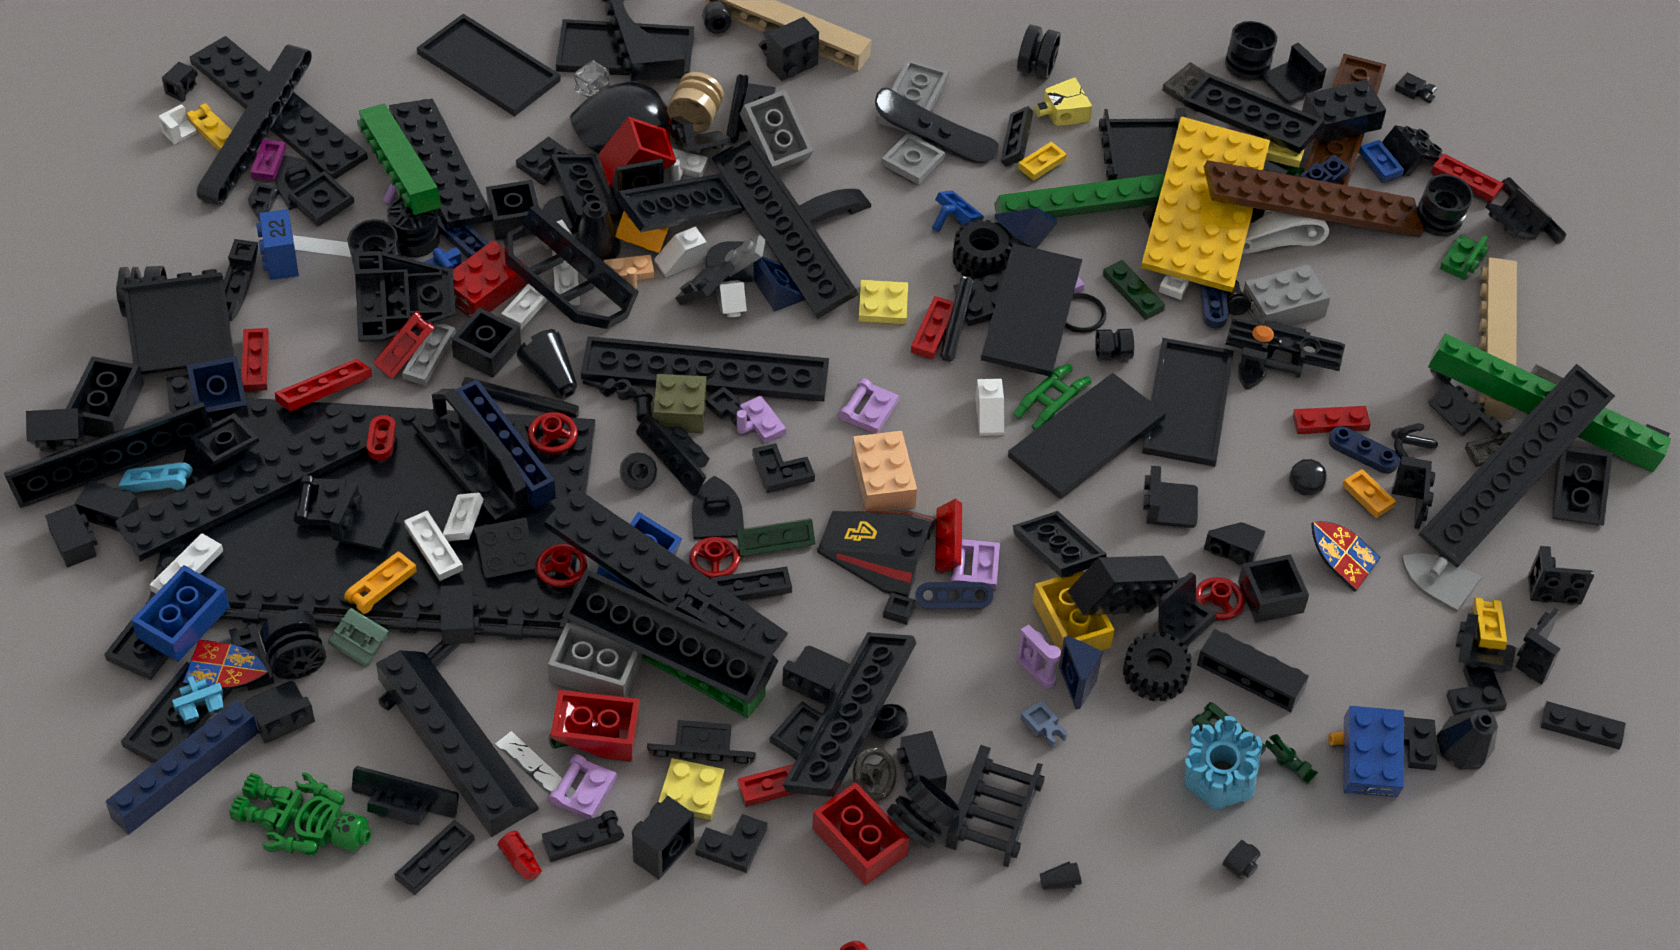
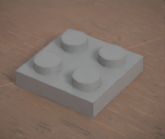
M907 133L882 157L881 165L919 185L945 159V152Z

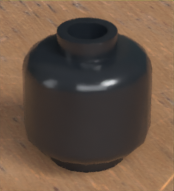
M714 1L704 7L702 18L709 32L721 34L730 28L732 17L726 4Z

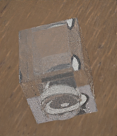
M591 60L574 73L575 90L580 95L589 98L593 94L609 87V70Z

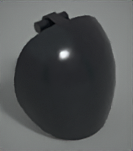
M635 82L618 83L606 87L583 101L570 115L571 124L578 137L585 145L598 154L628 116L664 128L666 132L670 118L667 112L668 106L658 92L650 86Z

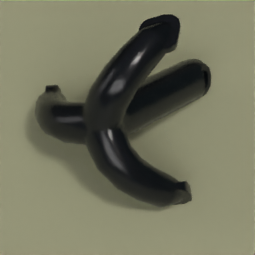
M1416 423L1392 430L1391 436L1395 439V452L1399 455L1400 459L1402 456L1408 457L1403 449V443L1429 449L1438 447V442L1433 439L1408 435L1423 430V424Z

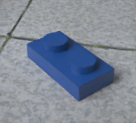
M1380 140L1360 146V155L1383 182L1403 175V167Z

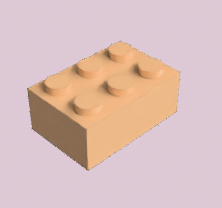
M894 431L853 436L852 458L865 511H892L915 508L917 487L903 432Z

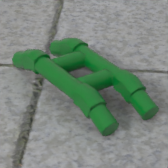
M1070 364L1059 366L1053 370L1052 377L1048 376L1021 400L1019 406L1012 414L1016 418L1021 419L1025 412L1038 401L1046 408L1032 425V428L1036 430L1055 416V413L1072 397L1084 390L1085 387L1091 385L1092 380L1088 376L1082 379L1079 378L1069 387L1061 382L1060 379L1071 373L1073 368ZM1050 387L1062 393L1055 401L1044 394Z

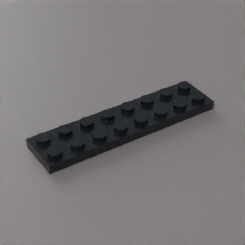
M433 98L389 105V111L438 187L441 208L437 210L446 229L491 222L490 209Z
M867 632L785 779L783 786L786 792L827 797L835 796L917 644L913 635Z

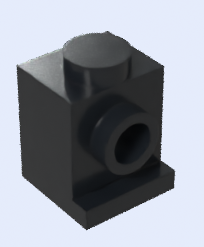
M181 62L174 65L162 76L165 94L184 102L186 100L185 95L197 85L195 78L198 76L196 69Z

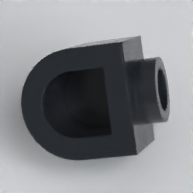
M1241 839L1226 856L1222 865L1239 879H1242L1244 876L1249 878L1258 867L1256 861L1261 854L1254 845L1247 844Z

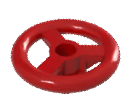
M557 412L538 416L531 422L528 428L530 444L536 450L546 454H558L568 450L573 446L578 435L575 422L567 415ZM562 422L569 427L570 431L562 428ZM542 423L544 436L537 441L535 431ZM558 438L568 439L559 446H546L551 440Z
M709 537L700 540L693 546L690 551L689 562L693 568L711 579L713 577L732 575L740 564V553L731 541L721 537ZM732 555L731 565L727 569L719 571V564L722 562V559ZM697 556L707 559L711 565V572L699 566Z
M568 544L553 545L545 549L536 561V571L539 578L544 583L553 587H569L578 583L585 570L588 569L586 556ZM571 554L575 555L580 562V569L577 573L571 568ZM551 555V561L548 564H544L545 560ZM554 571L564 573L569 579H553L546 573Z
M1212 577L1203 580L1196 587L1197 602L1204 605L1203 603H1213L1225 611V613L1215 612L1216 620L1232 619L1238 616L1244 608L1245 597L1241 588L1229 579ZM1212 585L1210 593L1202 595L1203 590ZM1232 591L1237 597L1235 608L1229 604Z

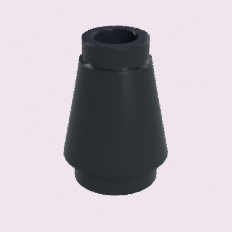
M1070 861L1043 873H1039L1043 890L1076 888L1075 885L1082 884L1077 862L1070 864Z

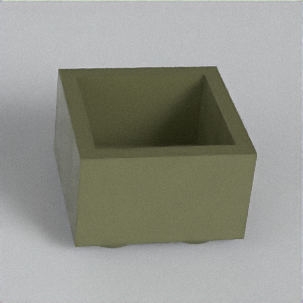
M657 374L653 415L654 419L663 429L682 427L688 433H703L706 406V376Z

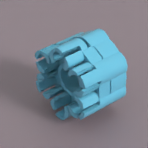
M1225 716L1224 723L1221 719L1217 721L1214 730L1211 725L1203 724L1202 732H1199V725L1193 727L1190 732L1189 753L1185 759V787L1206 802L1209 807L1216 810L1241 801L1250 800L1255 794L1257 773L1260 766L1262 740L1260 737L1257 736L1255 742H1253L1254 733L1244 732L1242 734L1241 725L1239 722L1236 723V718L1231 716ZM1219 761L1227 762L1232 768L1220 770L1214 767L1213 764Z

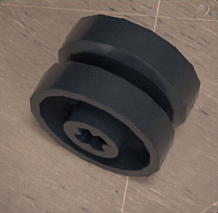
M1029 24L1020 47L1017 71L1030 74L1035 67L1036 76L1049 79L1058 56L1061 32L1049 29L1043 36L1042 27Z

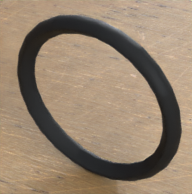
M1074 293L1073 299L1086 298L1095 302L1100 307L1102 316L1100 321L1091 327H1076L1067 321L1065 327L1076 332H1090L1100 328L1104 324L1107 315L1103 303L1092 295Z

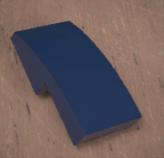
M1334 154L1321 165L1316 162L1303 172L1300 177L1336 183L1350 173V167Z

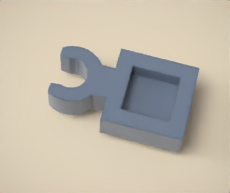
M1042 700L1021 713L1020 719L1036 737L1044 734L1046 736V743L1050 747L1054 748L1056 745V740L1053 737L1055 735L1059 736L1063 741L1066 740V730L1057 725L1059 718Z

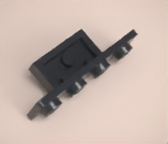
M1430 369L1433 377L1443 388L1428 403L1462 436L1469 432L1479 421L1488 427L1499 439L1504 436L1500 430L1503 427L1500 422L1493 416L1489 419L1484 414L1486 410L1476 400L1473 403L1466 398L1468 393L1460 385L1454 387L1450 383L1452 380L1450 377Z
M645 414L636 430L637 435L689 493L696 495L706 479V475L699 467L706 466L710 458L692 440L685 429L682 427L663 429L651 414Z
M678 720L675 745L647 743V750L653 751L652 756L669 757V753L680 754L679 758L692 760L696 759V755L707 756V761L723 762V757L734 758V763L750 764V759L756 760V752L730 750L732 724Z
M356 766L353 769L352 791L372 796L367 804V812L418 826L428 812L451 818L457 815L458 792Z

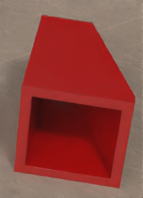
M629 116L599 153L607 183L611 188L616 167L662 159L663 170L676 163L666 129Z

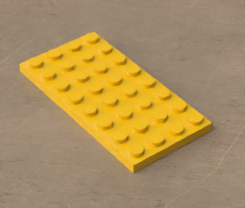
M1181 117L1140 268L1232 293L1253 208L1212 201L1203 166L1209 160L1263 170L1270 140Z

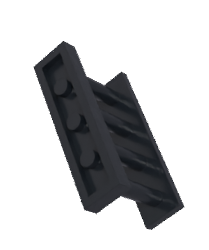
M980 745L958 803L961 812L950 824L945 847L956 850L959 840L964 842L966 839L1005 852L1003 866L1009 867L1011 858L1017 859L1021 847L1018 839L1036 791L1041 792L1045 776L1041 775L1043 764L1037 763L1033 775L993 763V759H989L991 748ZM992 773L1029 785L1026 796L1023 797L986 785L985 781H982L984 774L989 775ZM981 795L1021 807L1018 818L1015 819L977 807V803H974L976 796L981 797ZM975 817L1013 829L1011 838L1008 842L968 829L969 826L965 825L967 819Z

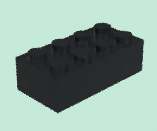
M1164 556L1098 557L1067 592L1083 616L1127 613L1147 614L1157 608L1160 596L1173 588L1179 577Z

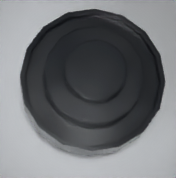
M635 452L623 459L620 464L619 473L621 480L628 487L644 489L653 484L657 477L658 469L656 462L651 456L646 453Z
M897 704L883 705L870 729L873 735L878 738L887 739L894 738L903 733L909 725L906 710Z

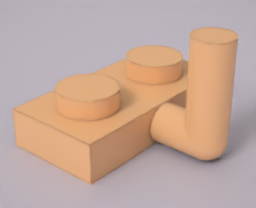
M651 255L604 260L609 267L635 289H637V280L654 278Z

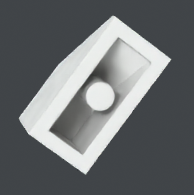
M696 227L675 234L656 256L654 263L666 278L706 262L707 241Z
M739 280L725 281L715 289L720 313L727 314V317L741 316V312L747 311L744 282Z
M977 379L975 402L979 436L1004 435L1002 379Z

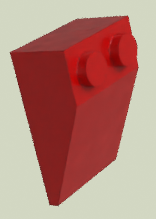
M559 690L550 737L604 759L632 762L639 721V699Z

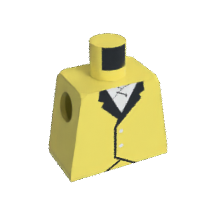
M1071 78L1046 88L1043 102L1035 104L1036 115L1038 117L1049 115L1056 126L1090 122L1092 104L1076 78Z

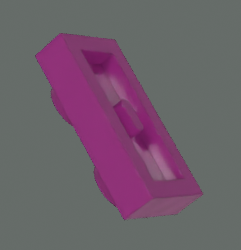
M262 140L250 172L252 179L275 181L286 151L285 142Z

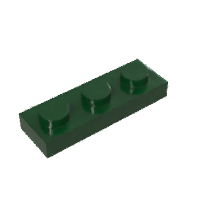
M1123 260L1104 268L1103 276L1145 320L1164 311L1165 304Z
M811 518L736 530L740 556L816 544Z

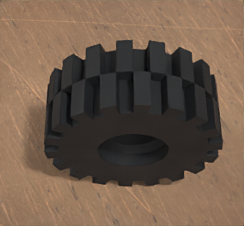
M1154 632L1153 637H1150L1149 633L1143 634V639L1138 636L1134 639V644L1130 643L1126 652L1123 675H1125L1126 684L1131 683L1130 689L1133 692L1139 690L1138 696L1144 698L1145 694L1149 695V700L1155 701V697H1160V701H1166L1167 695L1173 699L1176 697L1177 692L1181 694L1184 691V687L1188 683L1192 663H1190L1191 654H1187L1188 648L1186 645L1180 647L1181 640L1175 638L1173 641L1170 639V634L1166 633L1165 637H1160V632ZM1151 660H1159L1164 662L1168 668L1156 670L1147 663Z

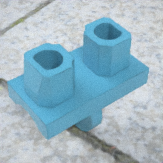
M193 676L187 677L189 685L179 688L182 697L172 700L175 713L180 714L185 724L199 719L196 710L197 706L206 704L210 715L224 710L222 701L223 690L220 683L208 687L206 679L195 682Z

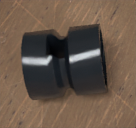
M1111 329L1097 330L1095 335L1097 360L1107 361L1112 360L1114 357H1117L1118 360L1133 359L1134 336L1132 329H1117L1115 333Z

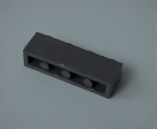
M1216 629L1213 630L1200 650L1197 666L1289 712H1292L1305 691L1309 675L1303 673L1300 669L1293 668L1277 658L1269 656L1253 646L1232 638L1229 634L1222 633Z

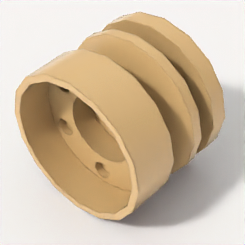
M701 72L684 74L668 103L667 112L670 120L672 121V117L681 116L692 123L694 133L707 131L711 127L716 112L723 101L724 92L722 86L710 75Z

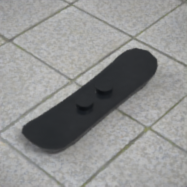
M881 88L876 94L875 106L882 118L965 160L985 163L992 160L998 152L999 144L994 139L949 121L889 88Z

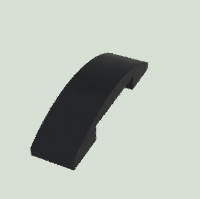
M860 189L831 191L800 205V208L811 224L847 210L852 215L871 207V203Z
M234 239L228 256L229 266L224 278L229 321L235 319L247 295L256 263L258 242Z

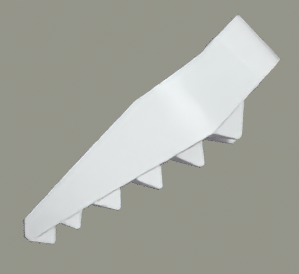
M1274 211L1271 213L1266 212L1264 217L1249 224L1242 254L1288 245L1314 246L1320 244L1328 237L1329 228L1325 220Z

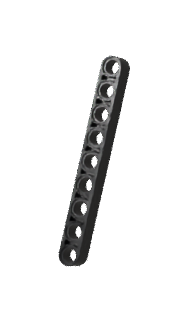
M290 44L284 47L200 181L197 188L198 199L218 205L225 203L261 145L262 140L266 137L308 69L312 59L310 50Z

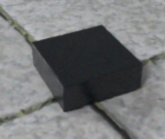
M891 592L883 611V618L907 625L914 610L916 600Z

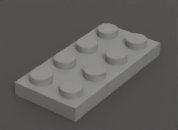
M907 59L891 90L931 111L949 78V71ZM879 113L877 114L876 123L908 132L889 123Z

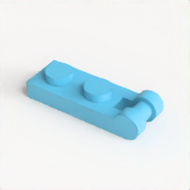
M187 463L128 469L118 487L121 491L126 490L131 493L162 490L165 488L179 491L184 489L187 483L186 479L190 477L193 469Z

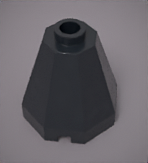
M1484 709L1449 717L1436 735L1441 756L1447 761L1449 759L1454 761V766L1459 770L1480 769L1495 749L1498 730L1495 716Z

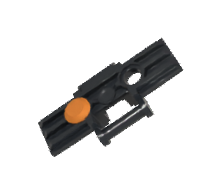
M1232 318L1225 344L1240 349L1246 347L1267 352V368L1296 374L1295 377L1299 378L1303 363L1340 371L1345 344L1311 336V333L1306 332V329L1276 322L1264 325L1238 318ZM1310 346L1315 349V352H1307L1303 348ZM1275 350H1280L1292 354V363L1271 358Z

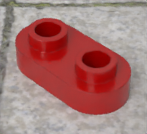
M379 415L373 418L370 423L367 452L369 457L374 460H385L393 453L396 425L392 417Z

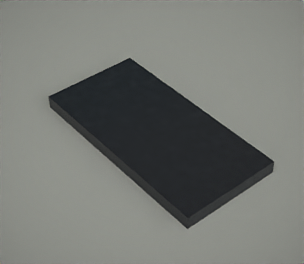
M465 14L460 15L417 47V54L514 117L561 81L559 73Z
M562 20L556 71L629 76V73L624 71V58H620L619 44L615 43L614 30H611L609 22ZM636 23L641 29L659 39L680 44L685 58L684 74L690 73L694 26Z
M1013 243L982 351L981 361L1052 377L1082 259Z
M1162 338L1151 402L1163 410L1166 416L1165 420L1145 434L1143 454L1216 466L1234 350Z
M1111 373L1008 450V457L1061 499L1165 420L1166 413L1117 375Z

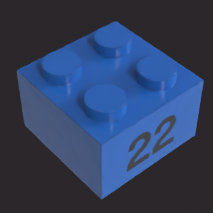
M288 209L259 213L261 223H256L258 238L263 237V239L259 240L260 254L266 255L262 257L264 271H269L270 280L299 276Z

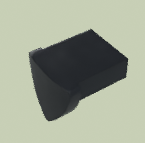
M1244 347L1241 363L1238 365V376L1245 389L1253 388L1266 377L1267 352Z

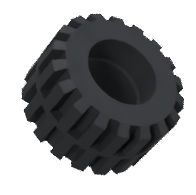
M979 219L976 222H967V226L962 225L959 231L956 232L954 239L953 264L956 265V270L958 272L962 271L961 275L964 277L969 276L975 279L1006 269L1013 245L1011 233H1007L1008 230L1005 227H1000V223H992L991 220L981 221Z

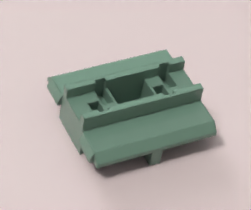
M350 608L329 638L328 644L366 667L389 635V631Z

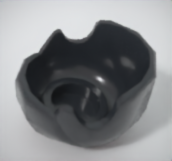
M1302 459L1292 467L1289 482L1298 493L1314 495L1325 488L1327 472L1320 462L1314 459Z

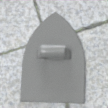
M1413 553L1402 556L1404 568L1411 581L1423 593L1456 612L1482 578L1461 565L1457 568L1439 555Z

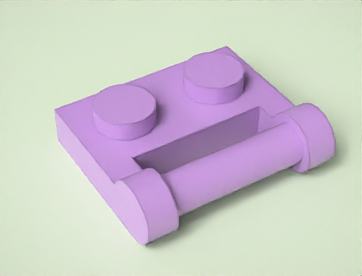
M861 378L857 383L855 393L847 405L841 408L838 416L844 422L878 434L899 402V395L873 385L866 378ZM864 395L871 396L860 414L854 413Z
M962 539L961 565L954 568L950 582H984L992 590H996L1000 543ZM967 552H973L971 575H964L965 554Z
M1028 624L1020 630L1016 660L1043 687H1053L1056 682V662L1060 659L1061 651L1057 646H1050L1045 641L1043 635L1035 631ZM1043 658L1046 660L1045 669L1042 668Z
M574 754L569 761L570 767L556 790L550 793L548 801L552 805L580 817L592 819L597 814L616 781L617 773L591 763L581 755ZM579 771L585 773L572 798L565 797Z

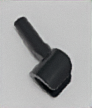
M608 378L603 383L583 379V384L596 387L605 397L612 395L617 390V388L613 387L616 381L612 378Z

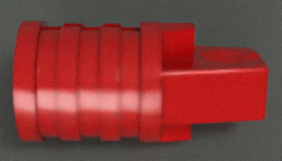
M511 831L499 840L497 846L502 850L510 865L525 880L536 879L540 875L542 870L534 858V853L529 849V846L518 831Z

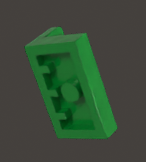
M1460 234L1441 263L1440 269L1466 280L1470 272L1473 274L1476 272L1480 263L1479 258H1485L1489 246L1486 245L1488 236L1484 235L1481 241L1477 242Z

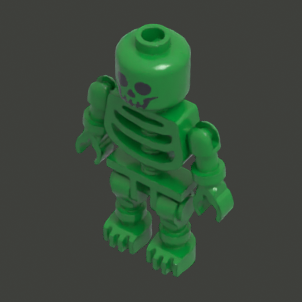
M302 772L304 781H309V784H300L298 781H295L297 789L294 794L287 787H272V785L264 783L260 775L250 773L242 787L243 796L237 795V799H234V803L231 804L232 807L229 809L232 820L238 822L247 820L251 823L256 821L268 831L277 829L278 833H266L269 841L275 840L272 844L262 843L264 849L268 852H277L284 849L286 853L298 851L302 852L303 855H314L318 851V846L325 847L330 838L334 846L354 852L358 851L363 845H367L372 835V830L369 829V823L365 817L350 812H341L340 807L345 802L342 793L337 790L332 791L328 789L327 784L323 782L318 783L306 772ZM302 792L313 793L314 797L305 802L301 809H299L304 800ZM248 798L253 800L258 798L262 800L269 799L274 808L268 807L267 810H259V807L251 806ZM292 820H295V830L299 840L292 836H289L287 839L283 837ZM304 824H306V832L302 830Z

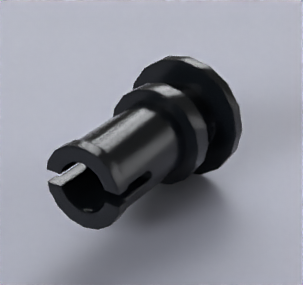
M1236 280L1232 293L1226 291L1228 295L1227 305L1230 314L1241 315L1249 310L1250 301L1241 292L1239 282Z

